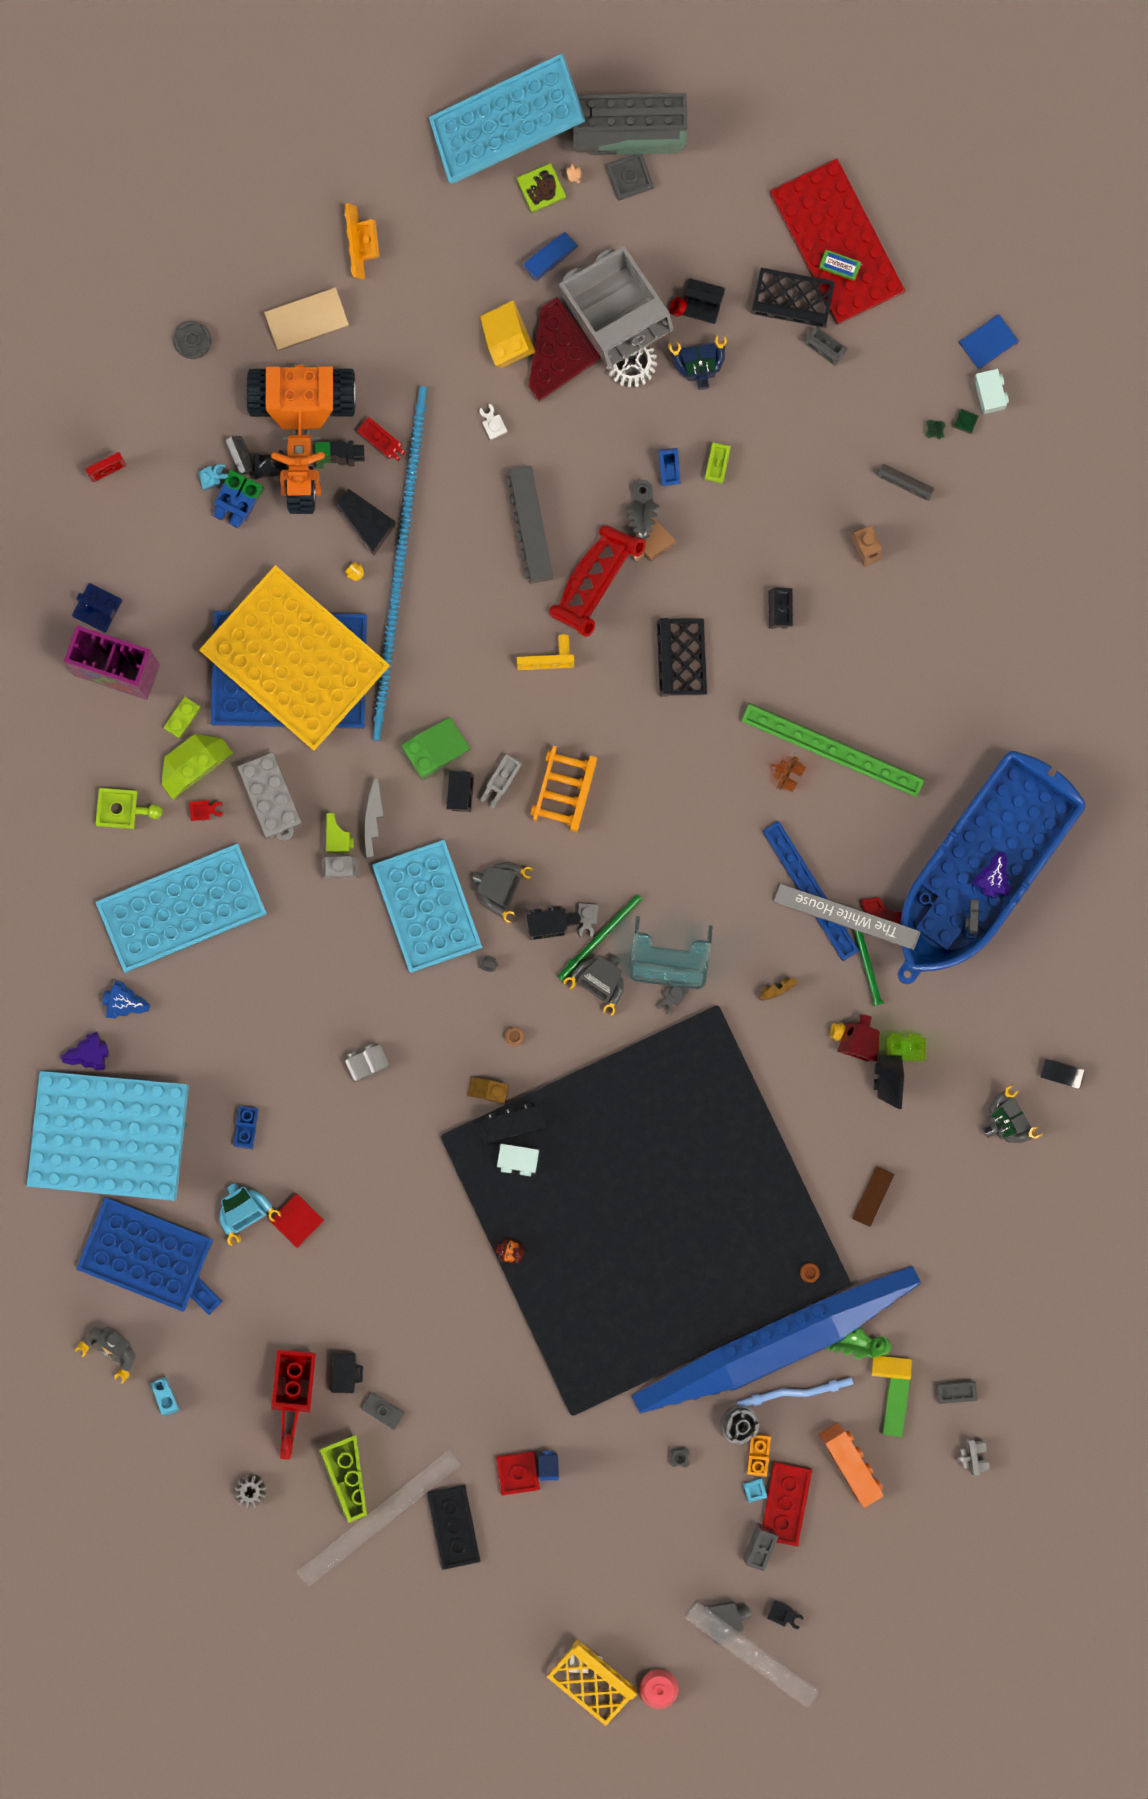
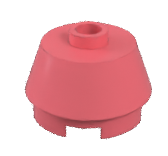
M661 1669L650 1671L643 1677L640 1683L642 1700L654 1709L669 1707L678 1696L679 1687L677 1680L668 1671Z

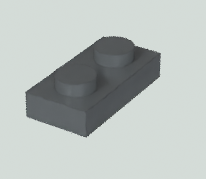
M242 436L226 439L228 450L232 454L235 467L239 473H253L254 464Z

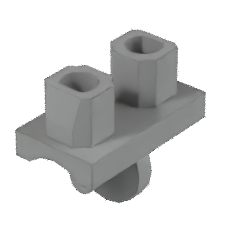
M967 1440L969 1456H967L966 1449H961L962 1457L956 1458L957 1462H963V1469L969 1468L968 1461H970L972 1475L974 1476L990 1470L988 1459L978 1461L977 1453L987 1452L985 1441Z

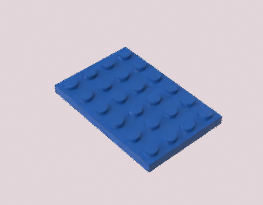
M105 1197L76 1270L185 1312L213 1239Z

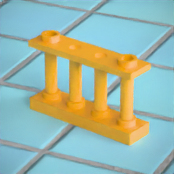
M553 746L552 750L548 749L545 760L549 761L537 805L533 804L530 816H534V822H537L538 816L567 823V826H571V832L578 833L597 757L590 756L589 760L585 759V761L556 754L557 746ZM553 761L582 768V771H586L584 779H576L551 772ZM548 780L578 787L577 789L581 790L579 797L575 796L573 798L547 791ZM543 798L573 805L572 807L576 808L574 815L570 814V816L541 809Z

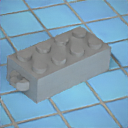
M274 753L238 766L266 839L269 840L277 837L281 841L290 840L294 835V829L303 825Z

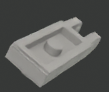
M506 753L488 782L487 789L480 801L485 802L491 790H493L497 795L492 800L490 807L495 808L523 763Z

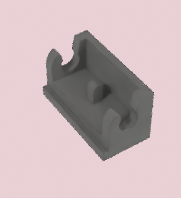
M818 326L813 329L805 341L808 347L834 366L848 349L823 332Z
M757 1523L743 1556L747 1566L761 1571L765 1570L779 1537L772 1528L767 1530L762 1524Z

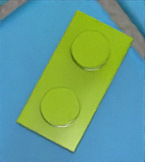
M712 442L705 481L723 484L731 446Z
M184 696L164 726V729L178 739H181L201 707Z

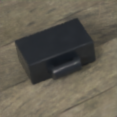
M333 1353L331 1360V1393H354L355 1383L363 1382V1366L356 1364V1354ZM355 1368H359V1380L355 1379Z

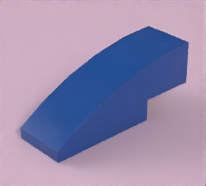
M564 232L523 264L524 269L537 282L544 274L555 268L575 250L578 245Z

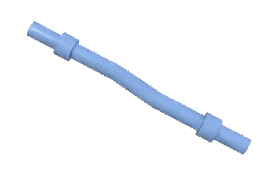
M852 1377L839 1381H836V1379L828 1381V1384L810 1389L781 1388L764 1394H753L752 1397L739 1400L737 1403L738 1407H746L753 1404L754 1406L761 1405L764 1401L782 1396L811 1397L828 1391H839V1388L853 1385Z

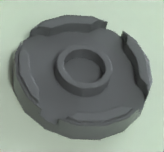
M188 321L181 324L173 338L175 349L181 356L188 359H197L204 356L210 349L212 341L206 326L196 321Z

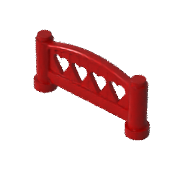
M603 525L599 530L601 539L594 544L579 562L566 585L560 604L552 605L549 609V615L553 619L577 630L578 634L584 637L590 636L595 629V621L590 618L591 614L629 554L638 557L644 552L646 546L644 539L638 536L632 537L609 525ZM610 546L613 556L600 558L604 548ZM600 562L603 572L590 574L594 564ZM590 578L593 588L580 590L579 588L584 584V580ZM580 594L583 604L569 606L570 602L574 600V596Z

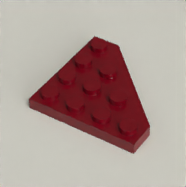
M558 297L541 309L535 353L533 355L528 384L529 389L539 402L601 360L600 355Z

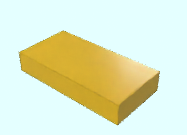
M885 1356L873 1358L872 1376L911 1379L912 1359Z

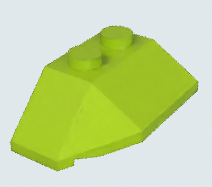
M194 734L164 757L161 785L174 800L234 753L222 738Z

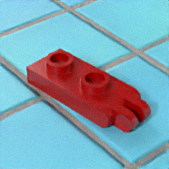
M370 417L357 430L359 435L388 459L393 457L399 461L401 458L396 452H399L402 456L406 453L400 448L402 444Z

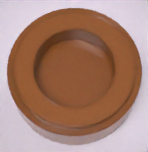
M807 1263L802 1266L800 1270L802 1280L812 1283L819 1278L820 1271L815 1264Z

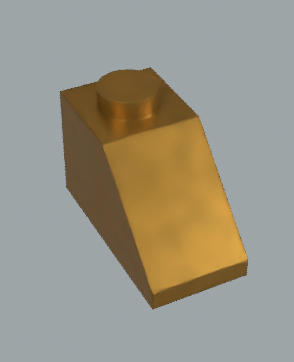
M471 1077L467 1096L505 1104L509 1084Z

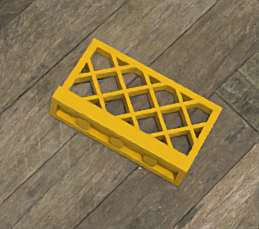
M577 1639L572 1644L573 1647L547 1674V1678L606 1726L630 1699H634L637 1695V1690L634 1685ZM574 1654L579 1658L580 1665L568 1666V1659ZM580 1669V1679H569L568 1670ZM582 1669H592L594 1671V1678H583ZM566 1670V1680H558L554 1677L557 1671ZM597 1681L609 1683V1690H597ZM583 1682H595V1691H584ZM569 1683H581L582 1692H572ZM613 1693H620L625 1697L621 1702L612 1703ZM609 1694L610 1703L598 1704V1695ZM596 1695V1704H587L584 1702V1696ZM610 1707L611 1713L604 1718L599 1714V1708Z

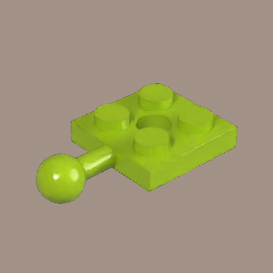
M99 788L96 827L135 830L136 814L148 815L151 819H159L162 816L163 810L157 804H153L149 808L137 807L138 791ZM114 804L122 806V811L119 814L112 813L111 809Z

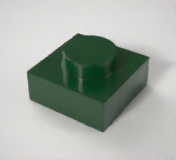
M961 409L954 428L972 434L979 415Z

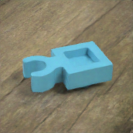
M225 464L209 466L198 472L203 490H209L221 484L220 479L228 477V474H222V469L226 467Z

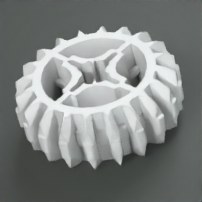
M647 345L623 359L624 365L621 370L618 369L616 364L609 368L606 366L607 370H611L609 375H616L614 378L615 382L621 379V386L628 382V388H631V383L638 387V381L643 385L646 384L644 378L651 380L649 373L655 374V369L652 367L657 366V362L653 361L657 359V356L652 354L654 349H647L649 347ZM642 354H644L647 359V366L645 369L642 368V365L639 362ZM635 359V365H628V360ZM629 371L640 373L634 376L626 375Z

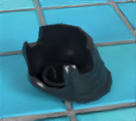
M278 450V453L284 455L282 450ZM258 453L254 455V480L265 478L266 476L280 475L282 470H288L287 464L272 459L271 455H260Z

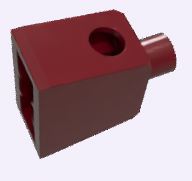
M860 1014L859 1023H850L846 1026L838 1048L839 1053L865 1062L878 1061L880 1032L870 1027L871 1016Z

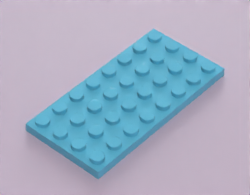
M563 54L553 57L429 117L445 172L451 184L585 122Z
M238 843L96 902L124 973L267 915Z

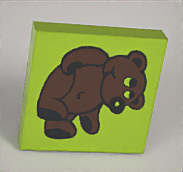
M551 163L517 177L518 184L531 213L566 199V195Z

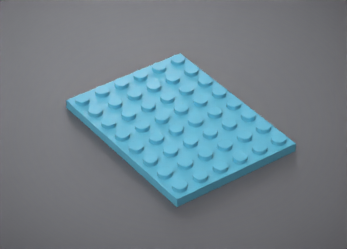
M40 1071L27 1187L176 1201L189 1085Z

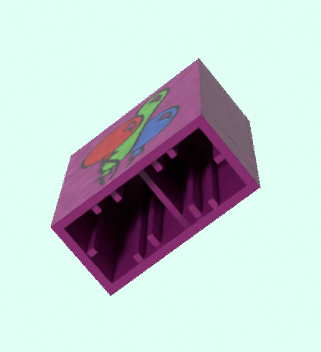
M76 625L64 659L65 664L76 677L148 700L160 666L150 649Z

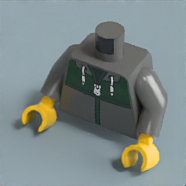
M1010 1084L1006 1091L995 1097L989 1108L990 1115H988V1119L991 1124L982 1128L985 1136L990 1138L998 1134L1001 1140L1005 1139L1010 1143H1022L1032 1138L1041 1137L1043 1134L1037 1135L1035 1133V1129L1040 1128V1126L1031 1127L1014 1098L1019 1093V1090L1015 1093L1012 1092L1010 1088L1014 1084Z

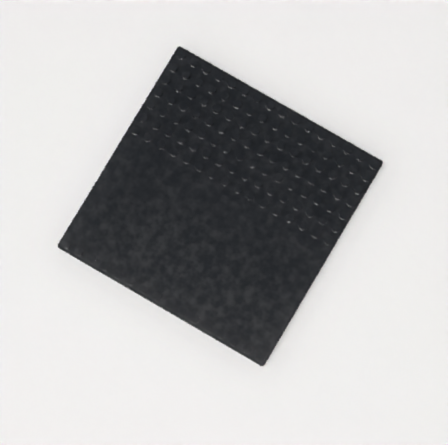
M719 1006L707 1009L441 1136L443 1144L559 1392L572 1416L850 1285V1279ZM534 1103V1106L541 1105L546 1128L482 1146L476 1123L487 1119V1115L498 1112V1115H503L505 1110L516 1108V1111L522 1110L523 1105ZM505 1144L539 1150L536 1173H531V1176L519 1175L520 1171L512 1170V1173L500 1172L501 1168L497 1167L500 1145ZM511 1240L513 1243L518 1244L515 1245L518 1247L513 1248L511 1255L515 1260L512 1262L509 1260L505 1261V1253ZM812 1263L819 1268L820 1275L815 1282L808 1283L802 1280L800 1270L803 1265Z

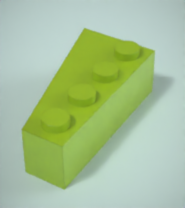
M354 1435L319 1450L347 1523L367 1516L357 1436Z

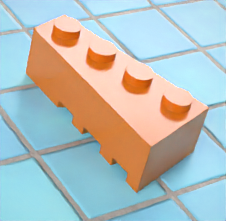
M837 1422L818 1434L828 1447V1452L837 1463L839 1470L847 1479L848 1485L863 1508L883 1497L880 1491L883 1489L878 1479H873L871 1474L874 1472L869 1463L864 1464L862 1460L864 1455L859 1447H854L852 1443L854 1438L849 1430L845 1431Z

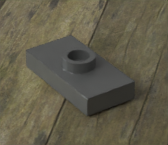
M976 1381L936 1384L938 1404L977 1401Z
M374 1393L370 1394L362 1407L363 1411L395 1430L405 1414Z

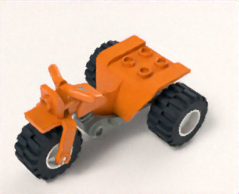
M294 364L292 367H266V369H249L247 409L250 417H272L282 429H292V435L282 437L283 440H288L287 456L277 452L271 454L272 459L289 465L288 470L280 472L281 496H286L287 494V509L290 514H313L315 511L316 496H321L319 472L314 470L313 466L308 465L322 460L325 454L323 452L315 454V446H311V440H320V437L311 436V429H321L329 416H354L356 408V383L353 369H333V366L310 367L308 364Z

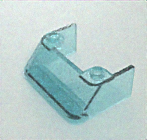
M636 916L629 970L630 978L636 982L691 989L702 988L706 983L713 926L709 925L707 941H694L690 946V951L652 947L651 936L638 932L640 917Z

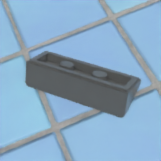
M883 464L879 471V478L929 501L934 491L933 487L886 464Z

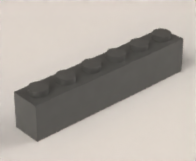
M532 466L510 469V475L506 477L508 487L513 489V494H510L511 503L516 505L517 512H514L515 523L520 525V531H517L519 542H523L524 549H521L523 561H527L528 567L524 568L526 579H530L531 584L553 580Z

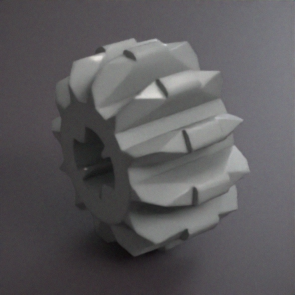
M247 1475L245 1476L246 1484L241 1479L238 1480L242 1487L235 1486L234 1490L240 1491V1493L234 1495V1497H242L238 1502L239 1505L246 1501L245 1508H249L250 1502L253 1508H256L255 1500L263 1504L260 1496L267 1497V1494L262 1493L261 1490L267 1489V1486H259L263 1482L262 1479L256 1483V1476L253 1475L250 1482ZM250 1486L252 1487L251 1489L254 1488L256 1490L253 1497H250V1494L248 1496L246 1494Z

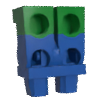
M230 470L214 503L216 508L213 516L223 521L228 512L233 515L229 524L239 529L244 521L247 522L258 498L265 489L264 486Z

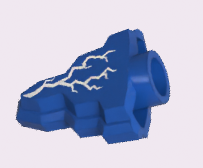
M115 980L112 989L105 991L103 1005L107 1006L106 1018L116 1019L118 1016H127L131 1012L140 1014L148 1012L150 1009V1004L142 997L135 996L133 990L126 988L123 982Z

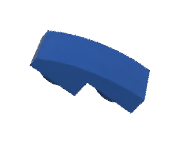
M239 1106L234 1147L253 1150L258 1108Z

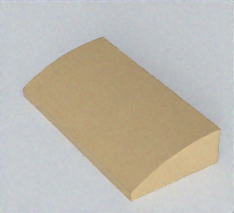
M336 287L264 312L278 351L349 326Z

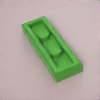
M890 1378L883 1435L903 1436L910 1380Z

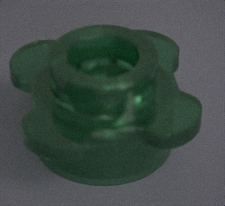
M929 420L927 422L928 431L925 434L926 437L943 439L945 423L943 421Z

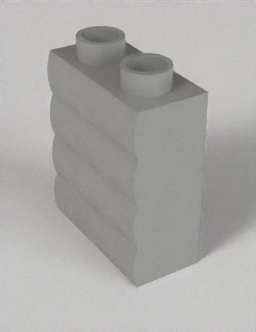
M625 246L616 251L609 249L602 252L597 257L596 263L583 270L575 268L569 271L564 276L563 282L559 283L564 302L608 368L674 330L670 313Z

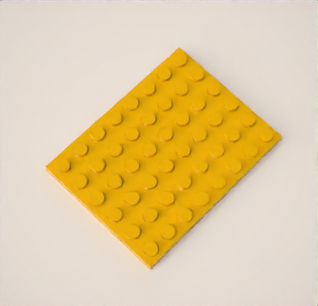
M276 565L199 649L206 658L313 751L321 745L390 667L384 659Z

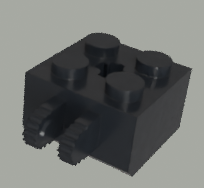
M560 906L550 907L549 911L542 912L541 909L530 910V914H527L530 940L564 936L567 933V926H574L580 923L581 915L578 913L565 914V909H561Z

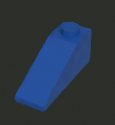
M542 1451L543 1455H539V1481L559 1480L558 1454H554V1451Z

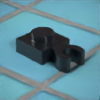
M774 1600L767 1619L784 1627L789 1622L793 1628L799 1629L800 1627L794 1624V1620L796 1618L803 1620L804 1617L801 1614H791L793 1608Z

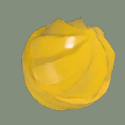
M356 561L350 564L344 571L347 574L346 577L354 581L361 580L364 575L362 565Z
M834 1023L830 1029V1038L836 1042L841 1041L846 1026L843 1023Z

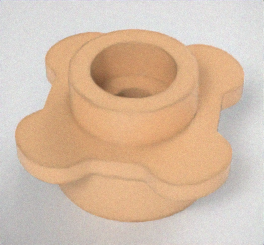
M571 163V167L567 168L568 178L570 182L577 181V183H580V178H582L581 169L579 166L577 167L574 163Z

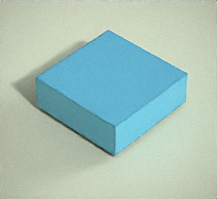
M762 1478L743 1483L749 1503L767 1498Z

